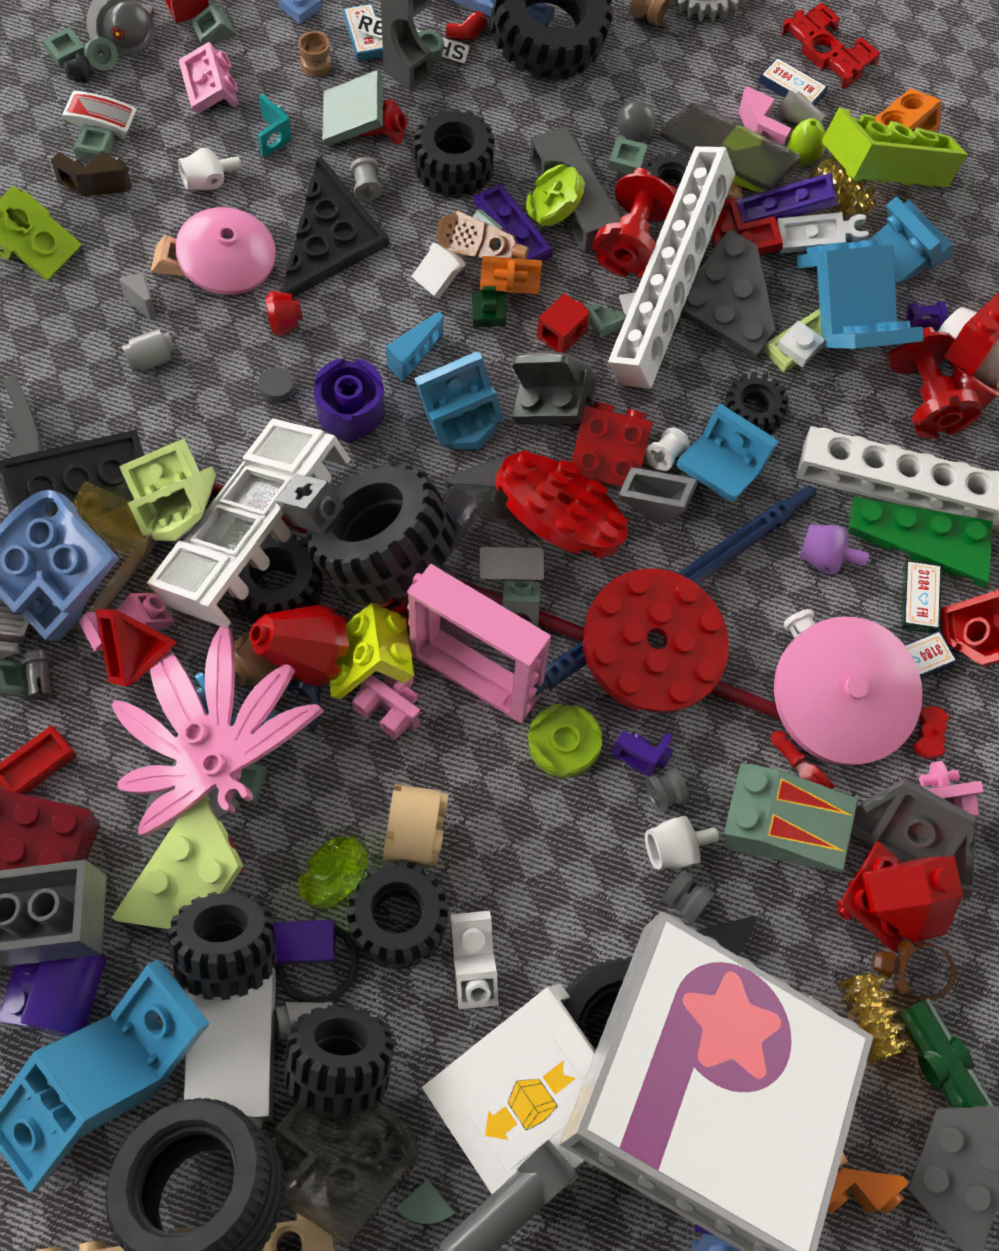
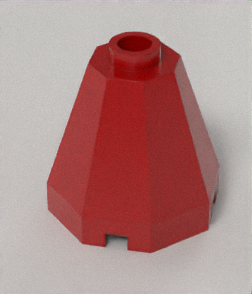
M322 605L265 614L252 626L250 641L253 650L278 667L286 664L290 665L295 669L294 677L307 685L321 687L339 675L341 665H336L339 655L346 656L349 648L346 618L334 613L335 610L331 607Z

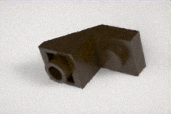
M102 150L86 166L75 158L70 159L61 152H58L51 159L57 181L82 197L127 192L132 188L127 165L120 158H113Z

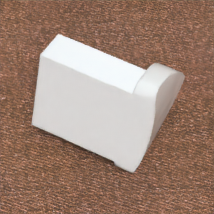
M433 242L429 247L431 250L411 277L433 296L440 298L466 264L460 256Z

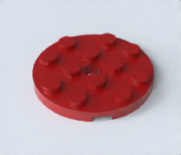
M522 450L520 453L508 456L496 473L495 485L497 491L504 492L508 497V501L505 504L507 508L525 526L548 542L575 554H578L583 549L592 551L595 558H605L615 554L625 541L628 534V521L613 500L606 494L607 488L599 481L589 480L579 473L578 468L573 463L567 460L558 462L554 459Z
M655 568L627 572L609 582L595 597L586 613L582 645L588 668L603 690L628 708L636 711L641 709L659 712V714H670L685 710L709 694L723 675L729 653L728 632L723 616L712 598L699 585L680 574ZM648 633L663 634L664 648H653L648 643Z

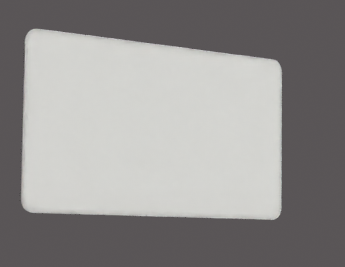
M481 547L480 578L543 580L544 550L543 548Z

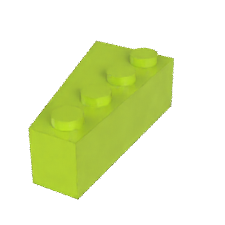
M840 107L821 141L846 169V174L851 179L856 181H863V179L875 180L883 184L898 182L906 186L920 184L929 188L934 186L949 187L968 155L951 136L917 127L913 132L908 127L894 121H890L889 125L885 126L876 122L874 116L862 114L860 119L854 118L850 115V110Z

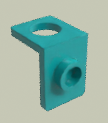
M262 94L259 96L261 116L270 126L258 134L260 154L263 157H267L290 142L292 137L290 120L285 110L280 105L276 106ZM278 132L279 136L276 141L267 145L269 137L273 133Z

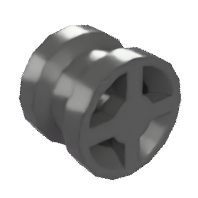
M676 767L667 769L665 775L646 777L647 793L658 813L667 811L668 807L672 804L684 805L688 803V790L681 773Z

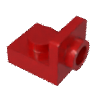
M394 99L384 100L383 126L360 134L359 137L387 134L394 145L401 144L408 119Z

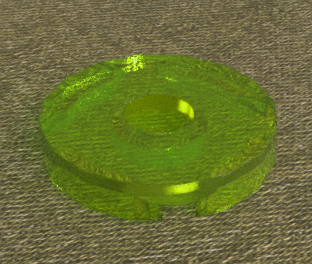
M344 836L331 839L316 850L307 862L311 866L307 874L305 875L302 872L299 877L298 892L302 899L314 908L323 909L337 904L349 895L363 877L368 864V852L364 845L355 837L350 836L349 839H346Z

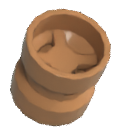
M632 0L629 15L638 19L641 17L647 18L649 24L658 27L666 15L670 0Z
M310 31L302 35L299 39L302 71L311 77L326 75L331 69L330 42L328 37L318 31Z

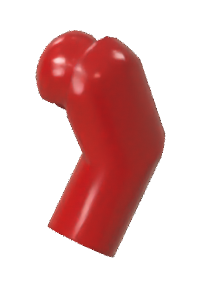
M476 11L462 24L447 23L446 39H476L487 27L488 20L483 12Z

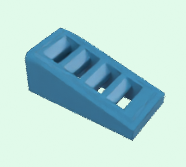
M440 311L386 345L387 366L401 381L409 376L443 336L444 316Z

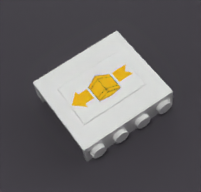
M561 984L545 988L422 1087L491 1194L503 1185L517 1171L518 1167L547 1140H550L574 1170L584 1162H587L559 1145L596 1052L564 1007L563 1003L570 996ZM587 1162L590 1168L594 1166L593 1164ZM578 1175L568 1185L578 1179Z

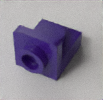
M623 730L615 742L611 756L639 772L651 776L657 767L664 770L674 752L669 747L673 735L666 732L658 747L654 748L645 737L636 733L629 734Z

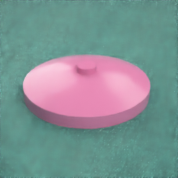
M835 617L820 621L807 628L787 646L776 669L774 697L779 717L785 729L800 747L812 756L828 763L854 766L880 760L896 751L905 743L914 730L921 712L922 683L919 670L911 653L892 632L866 619Z

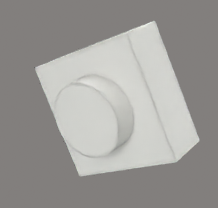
M798 320L778 341L776 348L787 357H791L795 363L803 368L822 347L825 339Z

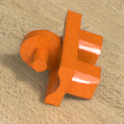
M482 255L480 290H482V287L496 286V291L539 294L542 260Z

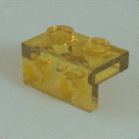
M84 482L73 502L79 509L77 511L78 515L97 535L109 539V544L116 549L126 553L133 549L143 554L149 540L146 536L142 535L128 505L131 501L94 484Z

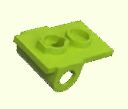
M13 185L0 198V247L4 251H0V257L8 260L15 254L44 280L48 281L82 244L49 216L50 212L25 190L21 192Z

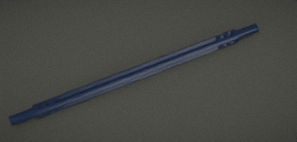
M807 485L789 499L778 501L677 574L690 579L698 585L791 519L797 509L816 497V490L811 485ZM582 641L546 666L543 683L540 687L536 684L534 688L538 689L534 697L546 688L553 689L587 664Z

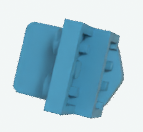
M897 196L886 205L888 212L886 220L888 224L869 239H881V245L893 244L895 284L897 285L905 283L929 267L934 268L953 256L952 244L910 200L903 203Z
M478 351L414 378L428 421L441 447L447 446L455 450H480L496 432L499 422L504 420L497 393L491 386L483 357Z

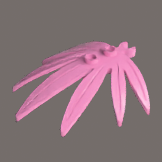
M220 626L211 642L205 667V693L209 715L206 714L202 701L188 673L171 650L150 668V673L159 703L178 733L177 737L158 720L140 708L122 701L115 700L113 702L112 708L117 718L135 738L160 754L177 761L175 767L154 765L135 769L118 781V789L132 794H151L171 790L160 796L147 809L138 828L140 835L147 837L165 827L188 811L216 787L219 789V805L231 814L236 812L231 803V799L236 793H240L241 797L248 802L253 800L250 789L238 782L241 778L242 769L281 746L324 712L316 704L301 706L287 710L271 718L261 726L288 686L295 672L293 667L287 664L283 665L263 678L244 701L235 724L230 726L235 686L234 642L232 629L229 626L228 628Z

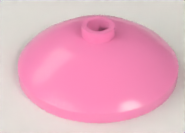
M216 207L200 211L182 225L176 239V257L182 272L195 285L212 293L237 295L249 292L266 281L274 267L276 248L271 233L260 220L239 209Z

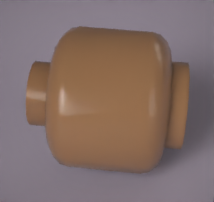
M250 632L243 633L234 642L236 684L240 686L246 684L255 687L263 678L278 667L253 650Z

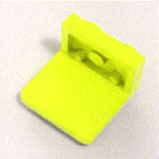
M373 602L356 614L346 624L349 648L346 656L339 655L336 665H341L339 675L329 681L330 694L333 698L342 699L375 671L402 683H406L414 677L406 618Z

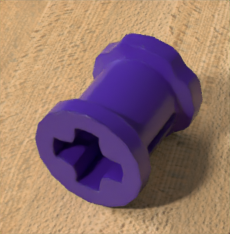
M939 301L935 305L926 306L910 303L906 311V321H910V327H932L938 331L948 319V309L943 301ZM923 316H931V318L923 319Z

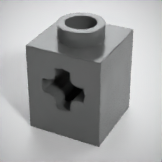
M296 474L275 500L293 526L322 534L344 507L328 481L301 474Z

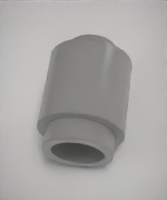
M159 328L128 340V344L122 346L132 372L139 369L143 372L172 361L170 353L176 352L169 333L161 334Z

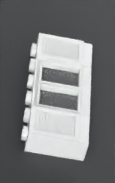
M272 419L242 459L244 461L206 509L199 525L191 530L183 541H178L147 584L168 607L228 628L231 621L216 604L226 591L232 597L241 600L247 597L249 589L238 575L247 562L253 568L262 571L269 567L270 560L260 548V545L269 533L275 540L287 542L290 538L291 532L281 519L284 513L276 503V498L296 474L325 480L330 484L331 475L322 463L324 459L346 465L351 460L334 435L326 434L322 430Z

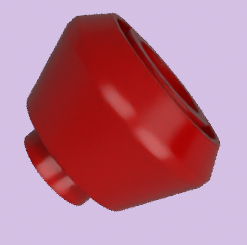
M270 291L265 296L272 334L282 337L298 327L297 321L303 320L300 300L293 301L292 294Z

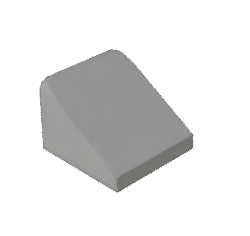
M138 273L121 277L119 281L125 299L149 320H154L156 313L146 275Z

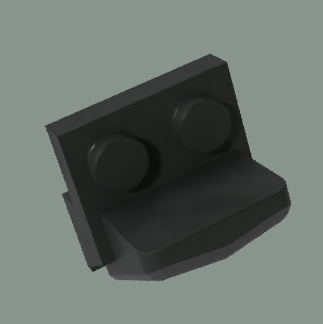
M538 351L517 355L512 365L520 380L512 414L516 425L581 424L585 404L592 402L598 376L597 371H591L592 367L590 364L567 353Z

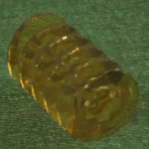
M834 155L821 162L811 173L809 179L832 173L838 205L833 206V208H839V212H842L845 217L848 216V220L857 214H863L867 217L877 202L876 199L872 198L876 188L870 186L864 191L867 180L863 179V181L854 182L855 180L846 174V169L841 164L838 165L839 161Z
M874 973L858 975L843 980L836 985L839 989H850V991L842 996V1003L856 1005L847 1013L848 1019L861 1020L862 1022L858 1024L859 1028L874 1036L870 1052H873V1054L868 1057L866 1065L903 1053V1050L912 1043L911 1039L897 1037V1034L906 1028L905 1023L892 1022L891 1020L893 1016L900 1012V1008L887 1007L885 1004L894 996V992L881 991L879 988L889 980L888 976L875 975Z

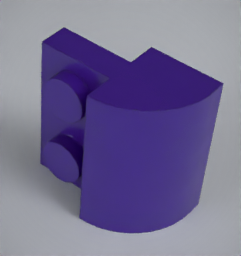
M96 955L15 965L0 1008V1023L8 1026L39 1030L48 1035L66 1037L86 1027L106 959Z

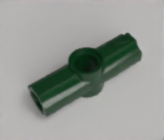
M929 998L896 1016L919 1054L917 1057L918 1064L923 1075L933 1087L941 1090L950 1107L994 1106L972 1071L974 1063L968 1049L960 1039L951 1036Z

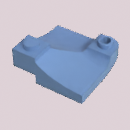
M44 490L33 494L16 507L0 524V598L13 613L22 614L45 640L60 641L83 617L81 612L88 599L102 579L119 561V558L78 515L77 511L79 509L64 494L53 490ZM54 505H57L58 511L56 515L52 516L51 510Z

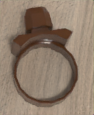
M903 939L898 946L897 957H895L894 952L877 951L873 953L871 969L878 974L892 977L893 974L892 985L894 990L901 995L909 992L923 1000L928 998L929 1000H936L945 996L953 988L957 978L956 965L952 956L944 948L932 943L919 942L913 945L911 942ZM922 946L939 948L946 955L950 963L951 975L947 985L939 993L931 996H920L913 993L905 980L907 962L917 951L916 949Z

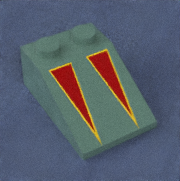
M740 763L724 830L727 848L730 851L843 873L858 798L778 769Z

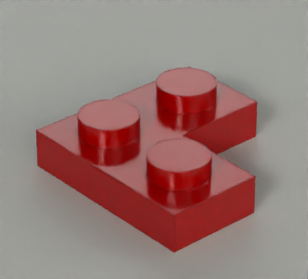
M730 198L725 200L711 235L714 249L729 229L756 244L759 255L783 249V241L775 216L743 223L736 199Z

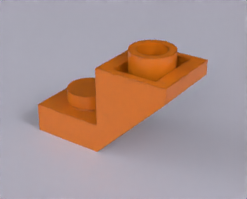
M846 1168L840 1169L837 1172L828 1210L830 1213L834 1212L850 1198L846 1192L848 1189L867 1214L877 1212L880 1209L884 1214H887L904 1199L899 1192L909 1182L904 1176Z

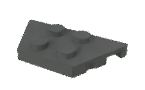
M906 778L857 805L852 836L872 847L879 841L902 863L923 857L955 856L963 897L967 900L971 898L974 884L976 816Z
M999 1106L937 1108L908 1190L962 1251H983L999 1206Z

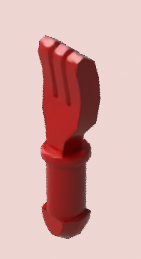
M775 731L771 734L770 740L773 747H777L791 763L790 766L792 768L796 767L798 769L800 778L830 789L835 787V784L817 765L810 764L805 760L806 755L802 754L787 738L788 735L786 733Z

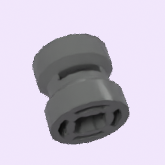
M683 869L667 889L661 901L670 908L676 907L682 912V917L693 925L716 893L707 886L700 887L694 882V876Z

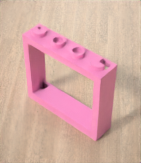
M430 564L423 574L417 573L413 577V584L407 591L409 596L407 606L409 610L408 625L410 626L409 640L412 657L522 724L542 694L541 692L534 697L538 690L534 686L536 684L540 687L544 681L551 635ZM440 616L516 661L514 674L440 630Z

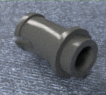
M33 650L25 653V659L22 660L21 666L26 669L28 699L39 700L38 685H41L42 700L52 697L53 691L51 690L49 666L52 665L51 657H48L47 651Z

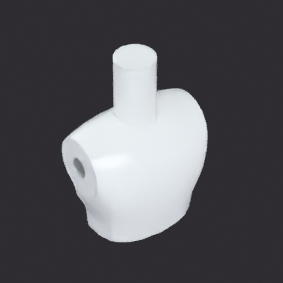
M208 148L198 149L190 156L178 159L180 175L187 190H213L219 188L224 182V172L241 170L242 168L239 157L219 160L214 152Z
M687 816L662 822L645 833L647 853L655 869L669 868L676 870L697 865L701 862L699 846L719 841V834L716 828L712 827L694 831Z

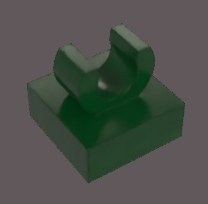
M496 286L482 287V292H472L473 327L506 326L505 292L496 291Z

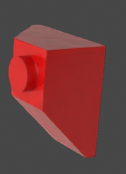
M999 590L939 609L942 635L948 645L984 667L999 663Z
M955 856L923 857L862 873L870 912L881 921H887L893 925L906 940L911 943H917L947 934L963 897Z

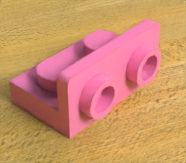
M208 42L178 60L191 107L198 114L222 99H225L233 108L239 105L236 95L238 86L229 71L232 67L231 62L222 50L218 51Z

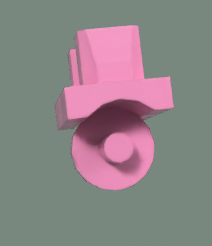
M370 675L360 683L361 689L352 701L353 709L364 718H369L378 706L388 712L380 721V728L390 737L396 739L407 728L414 731L420 724L418 719L420 709L413 705L419 695L410 689L413 684V677L406 683H402L389 676H386L382 682L375 676Z
M942 761L932 762L929 774L919 776L921 786L932 785L931 789L926 790L974 816L979 815L976 795L984 792L981 781L950 785V782L959 781L958 770L947 771Z

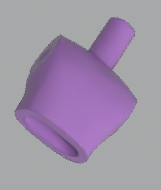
M810 524L799 559L809 562L825 574H837L844 561L866 566L869 553L848 547L849 532L843 527Z

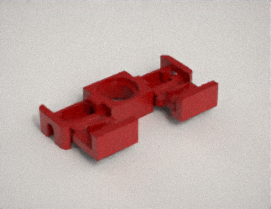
M822 2L807 12L805 16L804 10H798L794 13L793 20L787 18L783 22L782 35L790 32L803 44L801 53L819 69L824 70L826 67H829L842 78L841 88L846 89L860 79L864 67L869 63H872L874 66L878 63L880 52L864 38H858L854 43L855 46L851 49L848 47L844 49V45L826 30V27H830L834 31L837 30L840 18ZM826 45L831 50L827 53H819L815 50V47Z

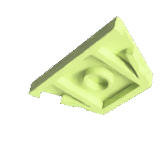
M208 794L177 819L112 916L115 921L169 929L171 928L170 922L173 916L179 915L178 910L182 906L191 905V900L197 897H207L208 893L217 892V894H222L229 889L244 865L236 849L232 848L229 844L228 833L222 821L217 820L208 802L211 800Z

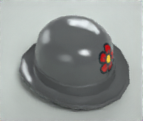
M110 0L99 10L96 18V33L98 37H104L112 41L119 55H136L144 51L152 43L155 34L154 22L149 12L140 3L134 0Z

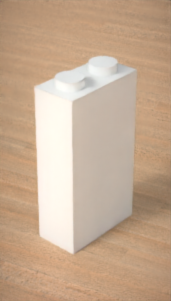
M274 968L271 977L264 979L263 985L257 990L251 988L248 990V994L242 997L234 995L230 996V1000H221V997H214L213 1000L203 999V994L194 996L189 993V998L205 1016L210 1025L186 1054L184 1100L211 1098L212 1100L225 1101L241 1110L260 1129H262V1122H273L274 1008L276 999V971Z

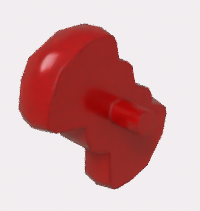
M928 706L921 709L919 720L923 726L918 732L920 739L913 746L914 751L926 760L938 759L945 754L943 744L946 738L944 732L947 729L946 723L949 716L943 709L936 706Z

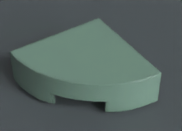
M598 304L586 306L587 310L590 311L589 324L598 338L622 329L626 316L621 311L602 308Z
M252 763L242 769L241 778L238 782L248 787L253 795V800L248 802L241 797L240 793H237L242 800L256 806L268 772L267 767Z
M428 1179L395 1208L402 1217L418 1224L441 1223L455 1214Z

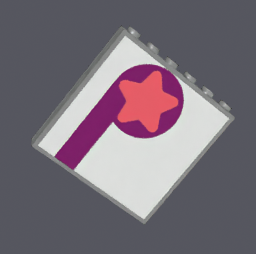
M661 912L642 931L559 1145L742 1251H817L874 1036L859 1028L858 1024L854 1021L842 1018L825 1008L820 1001L808 998L791 988L783 979L773 977L757 968L749 959L739 957L723 948L715 939L703 936L689 928L679 918Z

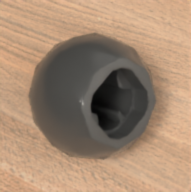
M638 100L627 102L618 111L616 118L617 127L620 134L626 139L633 141L642 140L648 137L655 128L656 117L654 111L644 102Z

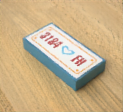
M373 4L343 8V17L356 60L362 61L383 57L382 38L354 30L360 12L376 17Z

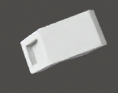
M490 911L450 914L458 1008L468 1009L499 1005Z

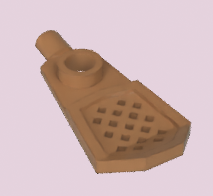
M458 210L439 220L435 234L442 247L455 254L482 258V255L527 259L530 248L517 244L514 235ZM497 239H500L501 247L495 251L493 244Z

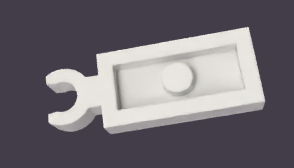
M842 212L777 218V225L783 241V249L779 252L780 254L807 251L808 247L846 242V239L852 242L866 240L868 231H857L854 226L864 225L866 215L857 214L847 221H843Z

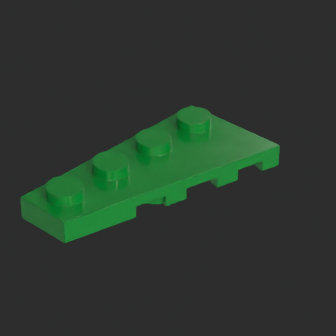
M854 496L850 506L849 534L888 550L892 548L909 554V558L922 563L925 560L943 568L942 572L954 577L959 574L974 580L973 584L985 589L989 584L993 521Z

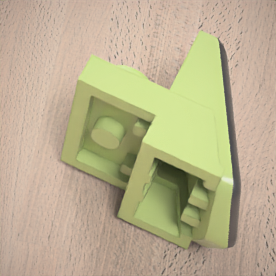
M185 438L119 466L135 499L129 502L128 505L143 536L151 533L152 538L156 541L178 542L202 521L216 481V473L212 466L199 471Z

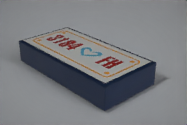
M778 57L765 69L759 79L761 85L784 98L789 90L795 93L799 91L815 106L825 96L828 89L827 85Z
M940 630L904 644L917 665L921 679L953 667L957 663L955 655Z

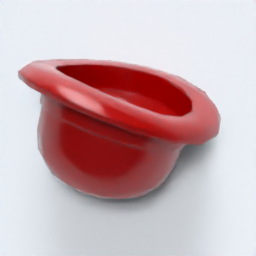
M949 361V364L954 368L951 378L957 390H974L980 397L983 409L996 397L999 398L998 388L981 382L974 375L972 376Z

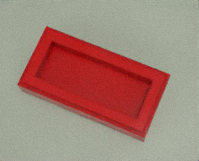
M51 725L0 762V787L3 790L25 795L77 757V755L56 728Z

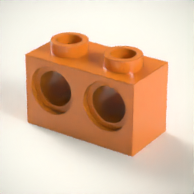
M910 88L883 112L875 116V121L885 126H888L890 121L898 122L913 132L916 127L934 132L940 127L941 100Z

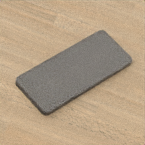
M696 103L689 104L660 128L661 138L693 153L695 146L726 147L735 175L762 189H770L800 162V155Z

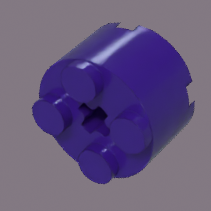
M345 358L333 360L323 366L315 378L314 400L317 419L328 433L339 437L344 442H354L358 438L370 434L380 425L385 416L382 377L372 364L361 359H356L357 362L345 361Z

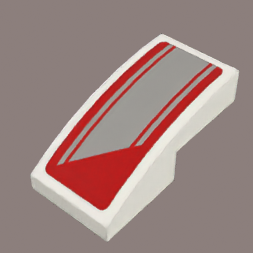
M73 91L61 119L81 128L83 125L113 130L116 136L125 139L137 108L102 95Z

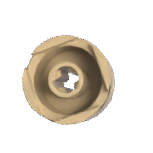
M394 784L382 862L391 860V863L399 864L400 859L408 860V866L415 867L416 863L427 869L429 867L437 868L444 831L442 827L449 794L441 793L440 790Z

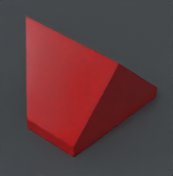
M104 608L96 610L109 683L125 687L133 685L178 643L121 611Z

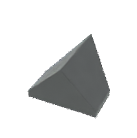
M631 467L619 493V498L656 524L661 525L686 511L698 482L697 479L688 476L682 470L651 471Z

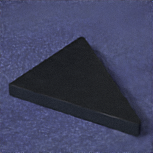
M321 156L316 158V167L313 178L310 180L303 214L301 213L293 250H291L286 268L283 288L281 287L280 292L292 294V298L389 246V237Z

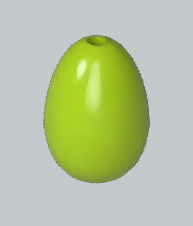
M815 118L805 119L792 131L788 139L787 151L789 158L794 164L807 167L814 165L822 157L825 145L821 141L826 132L819 120Z

